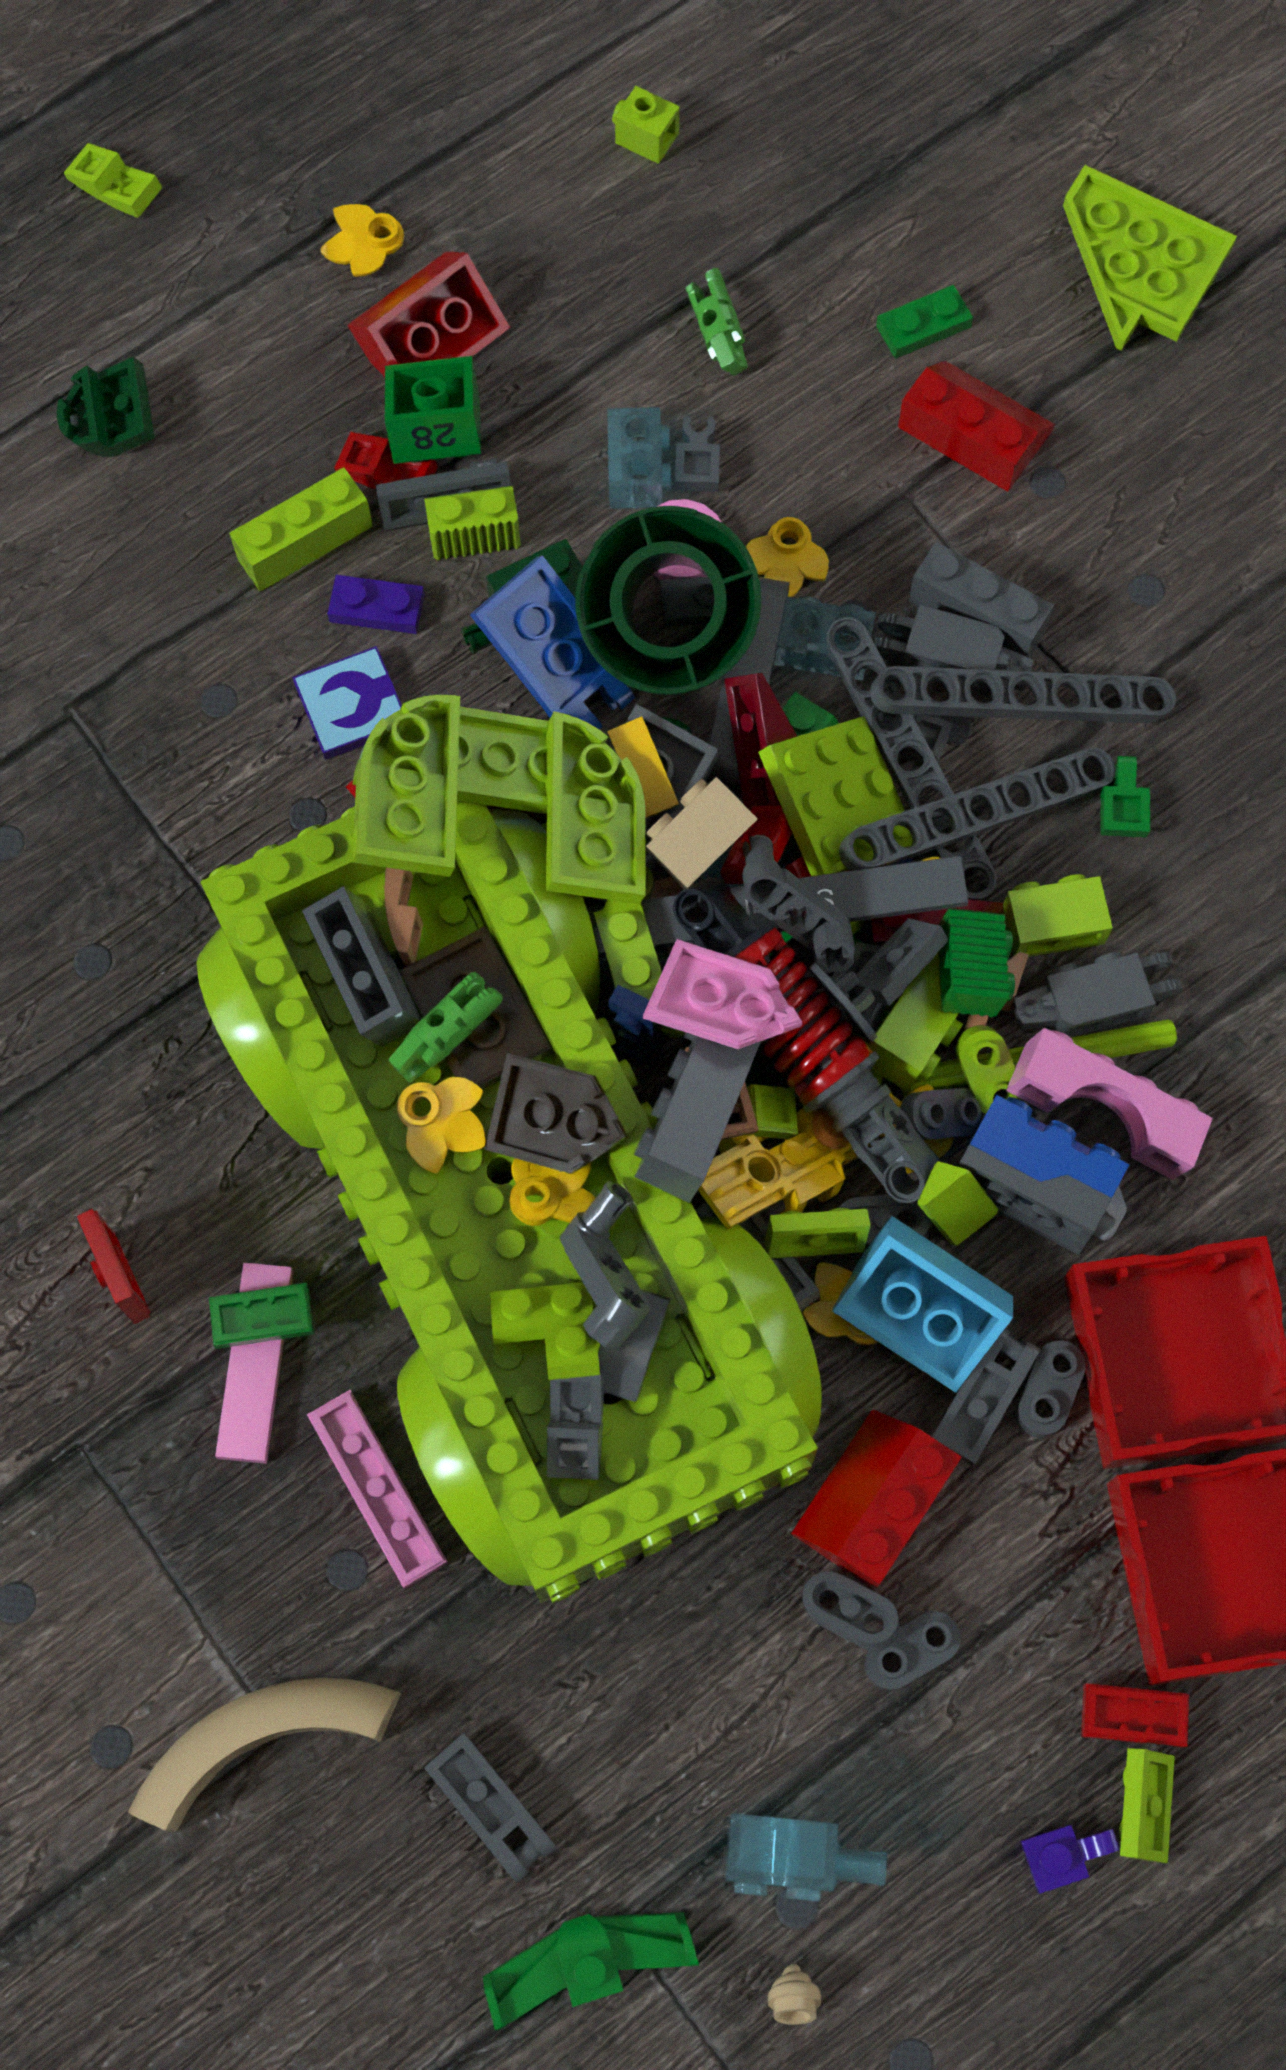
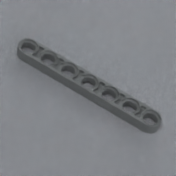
M849 617L836 620L832 623L827 633V652L861 716H865L875 742L910 809L921 806L918 800L919 794L928 788L940 791L944 798L954 795L912 714H900L902 725L895 731H885L878 726L876 715L881 710L872 702L870 692L863 691L856 685L855 675L863 669H872L879 675L887 667L867 629L860 621ZM844 629L854 631L859 636V646L849 652L838 649L834 643V636L837 632ZM894 680L883 681L882 689L888 698L892 700L903 699ZM907 748L919 751L923 758L922 767L913 772L902 769L897 761L899 752ZM940 812L932 814L933 825L940 833L951 828V822L946 815ZM976 835L966 838V846L959 852H949L943 847L933 850L935 856L939 858L961 856L964 872L970 869H978L985 874L987 878L986 889L980 893L967 891L968 899L984 901L990 896L996 886L997 876Z
M892 666L881 671L870 688V696L874 705L881 711L890 714L1155 723L1164 718L1173 709L1176 702L1174 689L1167 681L1158 677ZM895 680L900 683L904 690V698L901 700L888 698L882 689L883 681ZM935 681L944 685L948 693L947 701L938 702L930 698L926 690L927 683ZM974 683L985 685L991 692V702L986 704L977 702L971 695V685ZM1016 685H1024L1031 689L1035 697L1033 705H1023L1018 702L1014 695V687ZM1059 687H1068L1074 691L1078 699L1076 707H1068L1060 702L1057 696V689ZM1107 688L1116 692L1120 699V707L1112 709L1104 705L1100 698V690ZM1151 690L1157 693L1162 700V709L1156 711L1147 707L1143 701V691Z
M1096 747L1088 748L861 826L851 832L841 842L839 849L840 859L850 871L889 866L1094 794L1112 782L1116 770L1114 761L1103 749ZM1085 760L1092 761L1098 766L1101 773L1099 781H1093L1086 776L1083 770V762ZM1047 773L1056 774L1061 778L1064 784L1063 794L1054 793L1049 789L1046 783ZM1010 786L1019 787L1024 791L1027 797L1026 807L1016 806L1011 801L1008 794ZM972 799H979L987 805L990 813L988 820L983 821L974 816L970 807ZM934 812L943 813L948 817L951 822L950 834H943L936 830L932 822V814ZM900 825L909 830L913 838L911 847H902L895 841L893 837L894 826ZM855 839L865 840L871 845L874 853L872 861L866 862L856 856L853 849Z

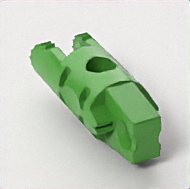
M714 267L705 273L711 296L705 297L703 290L694 282L685 288L711 359L714 361L718 360L724 371L736 376L748 368L742 348L745 338L722 274L718 268Z
M475 971L465 977L411 1029L402 1044L390 1056L389 1061L391 1065L408 1082L412 1083L429 1068L435 1066L440 1061L442 1062L502 1003L503 995L493 987L484 989L486 982Z

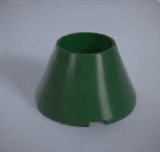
M658 506L643 509L624 517L608 528L594 543L593 549L587 557L582 571L579 573L575 593V608L579 629L585 644L596 661L608 673L624 684L641 691L661 695H675L696 691L726 675L741 660L751 645L758 628L762 607L761 585L758 572L751 555L739 537L725 524L695 509L680 506ZM669 566H688L705 574L713 586L714 609L709 623L696 638L680 646L660 647L645 642L637 631L633 617V605L638 589L651 574Z

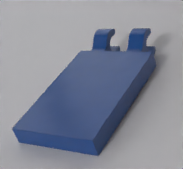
M543 555L533 559L470 614L549 717L552 716L554 711L568 714L600 730L603 727L602 724L584 704V701L599 688L603 700L612 710H615L617 707L623 709L635 698L628 686L608 673L590 653L579 629L575 597Z

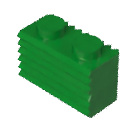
M948 908L938 925L942 927L949 939L938 951L941 1010L944 1013L951 1011L953 1014L960 1012L962 1015L968 1013L972 1016L979 1014L981 1017L988 1015L991 1018L998 1015L1007 1001L1012 1000L1015 991V976L1013 973L1008 972L1009 966L1007 961L1011 954L1013 937L1011 931L1005 930L1004 914Z

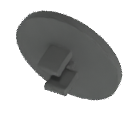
M812 964L809 967L810 972L845 1015L871 1042L878 1038L875 1031L860 1014L875 1000L871 990L866 988L853 1001L847 994L848 991L860 983L855 972L847 973L834 983L817 964Z

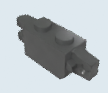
M919 605L915 619L894 615V613H883L879 616L877 628L880 631L906 639L908 643L892 639L888 640L882 637L873 638V642L883 659L907 667L1031 672L1033 659L1002 647L1005 636L998 626ZM974 683L970 687L971 695L979 693L987 696L989 689L983 684ZM1016 685L1014 690L1024 691L1026 686Z
M1112 952L1097 958L1094 961L1095 964L1079 968L1076 964H1066L1057 967L1046 977L1042 987L1014 998L1012 1008L1020 1030L1053 1027V1030L1062 1032L1071 1038L1146 1020L1156 1005V1001L1173 997L1183 991L1180 979H1169L1149 985L1146 978L1148 974L1163 971L1173 964L1171 954L1163 952L1139 958L1138 953L1122 956L1121 952Z

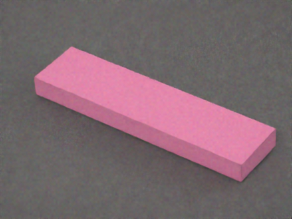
M243 1263L239 1293L292 1285L294 1270L292 1267ZM284 1339L231 1347L215 1454L217 1459L267 1464Z
M351 1390L307 1414L403 1588L410 1587L447 1565L448 1562Z

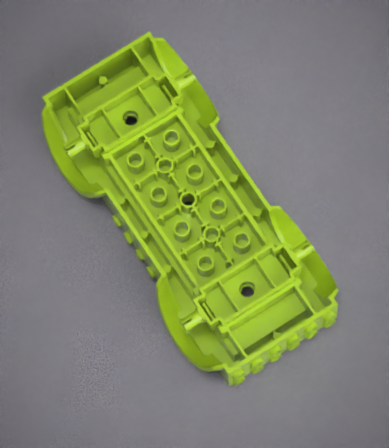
M457 801L455 868L451 876L411 871L413 882L408 906L417 907L423 922L416 962L484 926L486 927L552 1048L553 1053L539 1061L596 1076L628 1136L591 1161L590 1174L582 1188L597 1197L607 1181H611L613 1184L621 1185L629 1192L633 1202L609 1229V1240L613 1243L640 1289L671 1298L657 1346L651 1356L639 1399L633 1402L621 1398L615 1404H604L599 1479L547 1477V1426L550 1423V1380L548 1379L545 1339L494 1344L490 1292L583 1282L565 1253V1248L560 1241V1235L569 1222L552 1218L542 1225L531 1226L521 1222L512 1213L509 1201L511 1190L516 1184L514 1179L503 1185L495 1184L491 1180L500 1172L512 1173L513 1157L485 1150V1147L468 1153L448 1150L445 1162L439 1173H432L422 1168L410 1156L406 1148L408 1127L401 1122L397 1113V1102L400 1094L405 1088L414 1083L426 1082L435 1086L443 1080L455 1076L446 1059H444L410 1083L389 1061L390 1056L402 1044L410 1032L384 1047L360 1035L302 910L344 886L366 902L392 958H400L391 936L385 909L384 886L386 868L352 863L354 806L345 811L340 819L324 826H310L302 830L297 838L280 846L276 844L265 846L258 850L253 858L237 865L228 864L221 866L211 872L209 878L200 881L221 927L211 937L197 958L199 985L208 1012L222 1042L242 1077L260 1103L281 1128L301 1146L321 1149L317 1151V1154L329 1179L336 1175L339 1176L345 1191L337 1196L349 1221L351 1222L359 1218L366 1235L358 1238L367 1260L370 1266L380 1262L387 1277L386 1280L379 1283L391 1310L401 1307L415 1336L419 1348L410 1356L398 1375L397 1395L410 1443L435 1498L467 1547L492 1574L508 1585L533 1586L540 1603L551 1599L552 1603H556L580 1590L578 1584L596 1575L599 1580H602L621 1571L626 1567V1560L642 1552L645 1557H648L665 1549L672 1544V1537L688 1529L693 1534L711 1526L718 1521L717 1515L733 1506L736 1511L745 1509L764 1498L762 1493L765 1490L779 1483L782 1488H786L809 1475L807 1470L812 1467L818 1450L812 1437L817 1432L822 1405L821 1380L814 1347L802 1312L789 1285L763 1247L743 1227L736 1225L727 1229L719 1218L698 1217L691 1201L688 1203L634 1177L641 1162V1158L634 1155L636 1147L645 1129L648 1127L654 1130L658 1120L657 1117L651 1115L653 1109L648 1102L639 1103L632 1089L638 1086V1083L628 1061L624 1059L618 1062L611 1048L612 1045L616 1044V1040L608 1022L604 1017L598 1020L595 1017L599 1006L600 966L594 932L583 897L546 891L547 832L538 822L523 812L488 809L484 804ZM410 993V996H411V998H412V1000H413V1002H414V1004H415V1006H416V1008H417V1010H418V1012H419L421 1018H423V1016H422V1014H421V1012H420V1010H419V1008H418V1006H417L415 1000L413 999V997H412V995H411V993ZM500 1081L483 1089L481 1099L471 1109L484 1127L486 1141ZM421 1099L415 1105V1113L419 1117L426 1116L431 1110V1103L428 1099ZM538 1195L526 1197L527 1200L534 1203L543 1200V1197ZM592 1298V1301H593V1310H594L597 1305H596V1303L594 1302V1300H593V1298ZM597 1341V1347L599 1350L600 1343Z

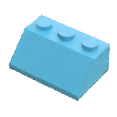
M891 1215L862 1254L832 1311L956 1393L1012 1320L1013 1296Z

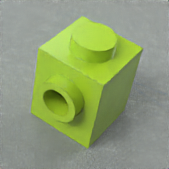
M635 86L626 100L621 99L613 112L612 123L615 124V143L659 164L679 135L680 106Z

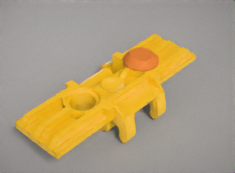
M803 1108L798 1113L796 1111L798 1134L791 1139H784L785 1142L770 1150L765 1149L760 1143L770 1137H760L754 1134L720 1141L718 1147L721 1154L713 1158L705 1180L698 1191L727 1229L738 1225L782 1199L785 1203V1210L780 1214L787 1211H799L802 1213L808 1200L815 1196L823 1203L839 1193L845 1180L842 1166L858 1158L844 1134L842 1132L837 1133L831 1126L834 1122L828 1116L827 1111H824L823 1108L806 1113Z

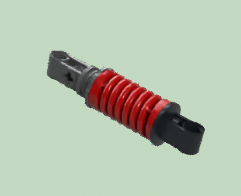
M706 878L681 891L673 903L674 916L697 946L771 969L779 983V990L788 1005L794 1007L802 1021L801 1027L763 1040L760 1044L765 1043L763 1053L767 1058L771 1059L779 1056L774 1062V1068L778 1072L785 1073L793 1069L786 1081L788 1086L794 1089L800 1098L805 1112L809 1113L819 1108L827 1111L828 1116L833 1119L834 1123L831 1126L837 1133L842 1132L851 1143L856 1155L868 1165L894 1200L902 1203H911L918 1200L934 1165L940 1160L914 1130L913 1124L904 1111L897 1107L890 1098L891 1090L886 1084H879L877 1078L873 1077V1073L870 1070L879 1059L878 1054L871 1051L861 1036H850L853 1026L849 1021L844 1020L834 1025L841 1018V1011L838 1007L830 1006L822 1011L830 1002L829 995L824 991H820L811 996L819 986L815 977L810 976L801 982L799 981L807 973V967L804 963L797 962L790 967L787 966L794 959L795 952L791 947H784L787 943L783 940L782 935L777 930L778 925L773 920L758 927L731 893L729 887L723 881L716 878ZM698 896L707 903L708 913L700 907ZM774 950L775 953L770 956L769 953ZM884 1133L885 1136L881 1138L879 1135ZM905 1167L914 1170L918 1175L919 1181L913 1180L907 1174Z

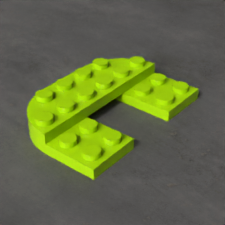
M456 695L423 696L403 703L400 710L391 714L386 719L382 717L369 734L358 759L353 777V785H356L352 863L450 877L455 868L457 801L547 814L546 891L640 904L646 896L645 798L639 776L628 757L621 760L616 752L605 743L608 736L598 728L579 718L554 711L549 721L461 707L460 696Z

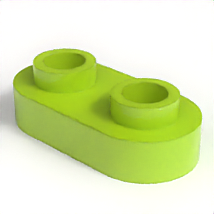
M977 1025L968 1028L961 1034L956 1044V1055L970 1091L979 1102L981 1111L986 1114L993 1102L994 1094L1000 1089H1007L1015 1066L1004 1039L993 1028ZM983 1047H990V1055L984 1060H978L977 1054L979 1050ZM1007 1091L1006 1097L1004 1098V1099H1006L1007 1097H1013V1098L1019 1099V1100H1021V1101L1023 1100V1099H1021V1098H1019V1097H1017V1096L1011 1094V1093L1008 1092V1091Z

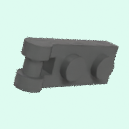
M1007 1328L1003 1330L964 1381L932 1436L962 1457L961 1460L972 1467L976 1464L1041 1350L1040 1347L1029 1341L1025 1345L1009 1335L1011 1330ZM999 1352L1015 1361L1011 1371L994 1362Z
M465 1733L459 1736L424 1767L517 1884L529 1874L527 1868L541 1855L546 1859L557 1849V1846ZM519 1826L528 1839L513 1852L504 1839Z

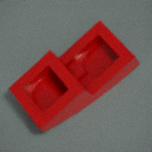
M350 432L334 469L338 471L344 467L355 482L376 490L375 485L433 475L436 473L438 465L435 459L417 463L404 462L394 464L389 439Z

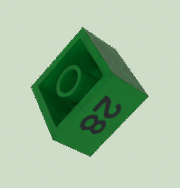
M472 356L385 366L384 421L394 464L404 462L417 463L430 459L460 458L467 455L481 454L480 397Z

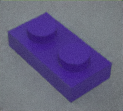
M335 575L327 613L329 622L417 634L425 596L424 588L417 585Z

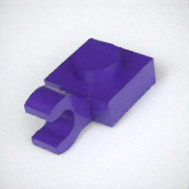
M1072 1825L1020 1841L1039 1894L1089 1878L1084 1861L1120 1850L1113 1829H1107L1076 1840Z

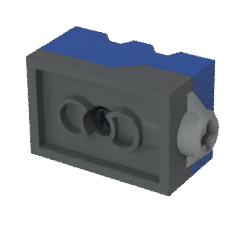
M996 1095L958 1167L967 1169L972 1173L997 1206L1000 1214L1077 1255L1080 1254L1092 1235L1103 1241L1112 1239L1127 1211L1119 1184L1129 1164L1120 1160V1154L1104 1144L1095 1143L1092 1149L1075 1141L1076 1131L1063 1122L1051 1120L1048 1125H1045L1031 1117L1032 1108L1025 1102L1013 1097L1004 1099Z

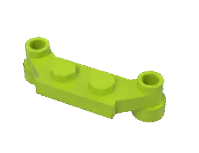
M646 867V896L643 900L649 899L655 888L654 878L648 867ZM607 900L603 910L594 912L615 987L620 985L650 1000L662 972L642 904ZM662 1025L661 1032L670 1038H680L685 1036L686 1033Z

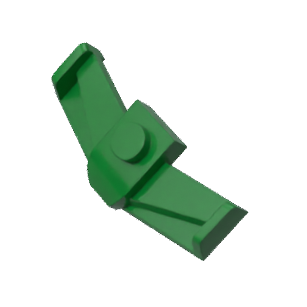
M684 1912L599 1917L587 1914L562 1922L559 1929L483 1976V1984L495 2031H498L566 1987L572 2007L624 1991L618 1970L700 1965Z

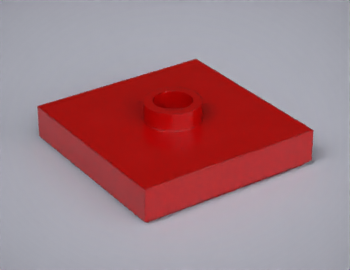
M90 1209L78 1215L77 1219L96 1259L90 1263L103 1289L109 1288L115 1304L134 1324L149 1318L151 1311L115 1232L97 1210Z

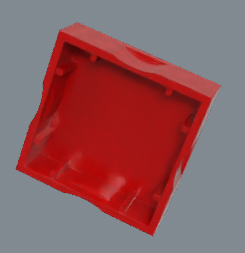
M1267 1236L1199 1245L1193 1249L1172 1255L1139 1254L1078 1263L1071 1266L1064 1280L1078 1348L1085 1359L1086 1369L1084 1378L1103 1470L1286 1442V1337L1282 1323V1300Z
M1286 1449L1248 1454L1233 1461L1217 1465L1184 1464L1120 1474L1108 1482L1107 1488L1149 1686L1286 1664Z

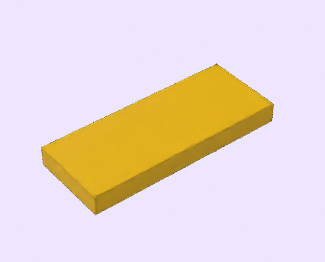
M641 716L607 731L617 755L621 760L628 757L639 776L645 798V819L679 805L643 717Z

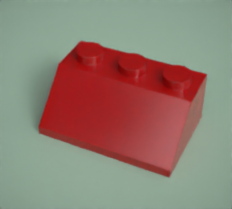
M448 251L347 325L370 363L384 377L385 366L464 356L473 357L510 328L468 253Z
M942 361L925 368L902 399L898 428L1007 492L1012 488L1055 427V424L947 361Z
M872 1409L791 1534L875 1591L962 1457L921 1429Z

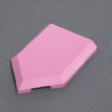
M679 939L676 940L643 1014V1019L735 1049L744 1048L802 1026V1021L794 1007L788 1005L779 990V983L771 969Z

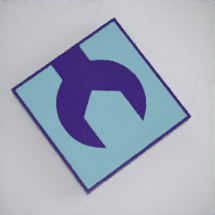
M377 646L292 677L325 760L364 746L369 734L382 717L386 719L402 707Z

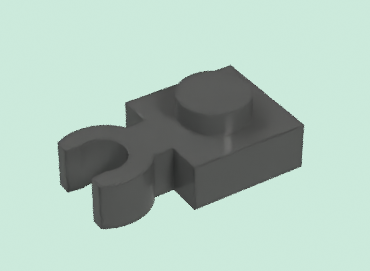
M685 416L682 422V437L685 443H676L675 490L718 492L720 444H711L715 438V420L713 417H708L707 428L704 431L696 432L691 428V417Z

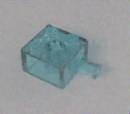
M731 1813L728 1816L723 1881L734 1882L733 1893L767 1896L768 1885L787 1887L786 1898L821 1902V1891L834 1892V1886L837 1885V1881L885 1886L887 1851L874 1852L840 1848V1844L837 1842L838 1824Z

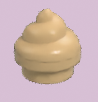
M791 1964L785 1968L782 1976L773 1983L768 1993V2005L774 2010V2019L776 2021L790 2025L806 2024L816 2019V2009L821 2006V1992L818 1986L812 1983L809 1975L801 1972L797 1964Z

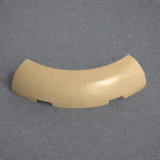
M311 1678L269 1685L244 1694L217 1708L198 1721L169 1748L141 1785L128 1813L165 1831L177 1832L185 1814L200 1792L216 1776L218 1771L242 1753H246L284 1735L306 1731L345 1732L381 1742L401 1693L377 1684L352 1679Z

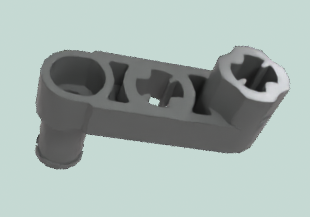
M764 835L749 837L750 844L745 841L742 847L746 863L742 873L746 898L756 906L757 911L769 920H773L781 929L811 950L814 963L825 973L848 970L855 963L853 956L855 945L849 918L787 869L780 868L777 862L774 861L773 843L768 837ZM805 906L806 910L801 912L799 909ZM791 907H794V908H795L794 910H792L791 912H789V908H791Z
M607 1181L587 1210L575 1215L561 1233L560 1241L565 1248V1253L597 1305L583 1324L585 1330L590 1337L597 1340L603 1347L617 1351L649 1314L651 1307L613 1243L609 1240V1229L624 1210L632 1204V1196L621 1185Z

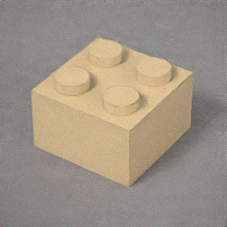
M717 777L709 785L701 778L681 798L680 803L685 808L674 819L666 813L646 832V836L651 840L646 845V851L684 890L757 820Z

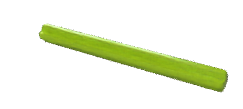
M1166 1019L1071 1037L1074 1044L1091 1053H1099L1109 1058L1172 1047L1177 1041V1032L1173 1021ZM1025 1046L1008 1049L1015 1068ZM990 1053L977 1055V1059L984 1060ZM958 1059L939 1062L926 1082L917 1077L908 1092L903 1089L901 1091L906 1096L914 1089L926 1084H930L934 1090L951 1089L968 1084Z

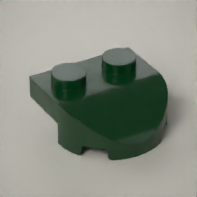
M134 356L98 373L89 366L81 368L71 377L74 386L66 400L61 398L58 400L56 415L61 432L73 443L91 454L101 457H113L155 439L144 365Z

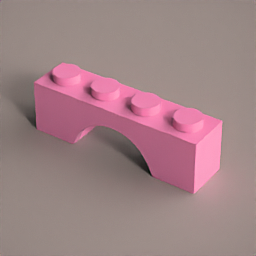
M1043 1028L1026 1042L1006 1089L1011 1094L1047 1113L1063 1101L1072 1098H1090L1105 1104L1119 1116L1128 1131L1131 1142V1158L1172 1180L1194 1168L1213 1119L1199 1111L1198 1107L1191 1101L1175 1098L1163 1092L1150 1079L1132 1075L1115 1066L1114 1061L1109 1057L1099 1053H1091L1074 1044L1068 1035Z

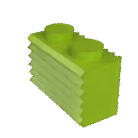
M513 486L424 498L433 557L438 561L442 556L446 559L451 555L457 558L459 554L465 557L468 553L474 556L476 552L483 554L487 550L492 553L494 549L500 552L503 548L509 551L511 547L518 549L521 545Z

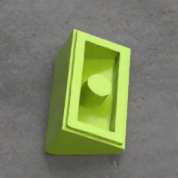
M937 1161L917 1202L946 1240L954 1246L959 1245L992 1219L999 1210L969 1170Z

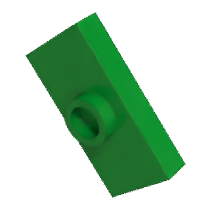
M307 1283L209 1297L213 1345L216 1349L314 1334L310 1291Z

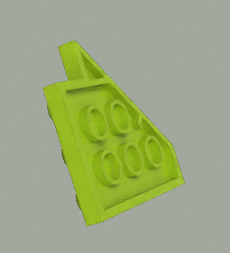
M1084 165L1065 196L1063 204L1116 348L1121 351L1123 350L1138 324L1177 342L1234 247L1237 236L1087 165Z

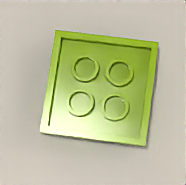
M865 716L769 745L758 752L811 876L840 873L849 870L844 866L839 855L840 844L843 839L861 826L905 812ZM900 825L894 826L893 837L895 841L902 847H911L913 838L909 830ZM855 839L853 849L856 856L866 862L872 861L874 853L871 845L865 840Z

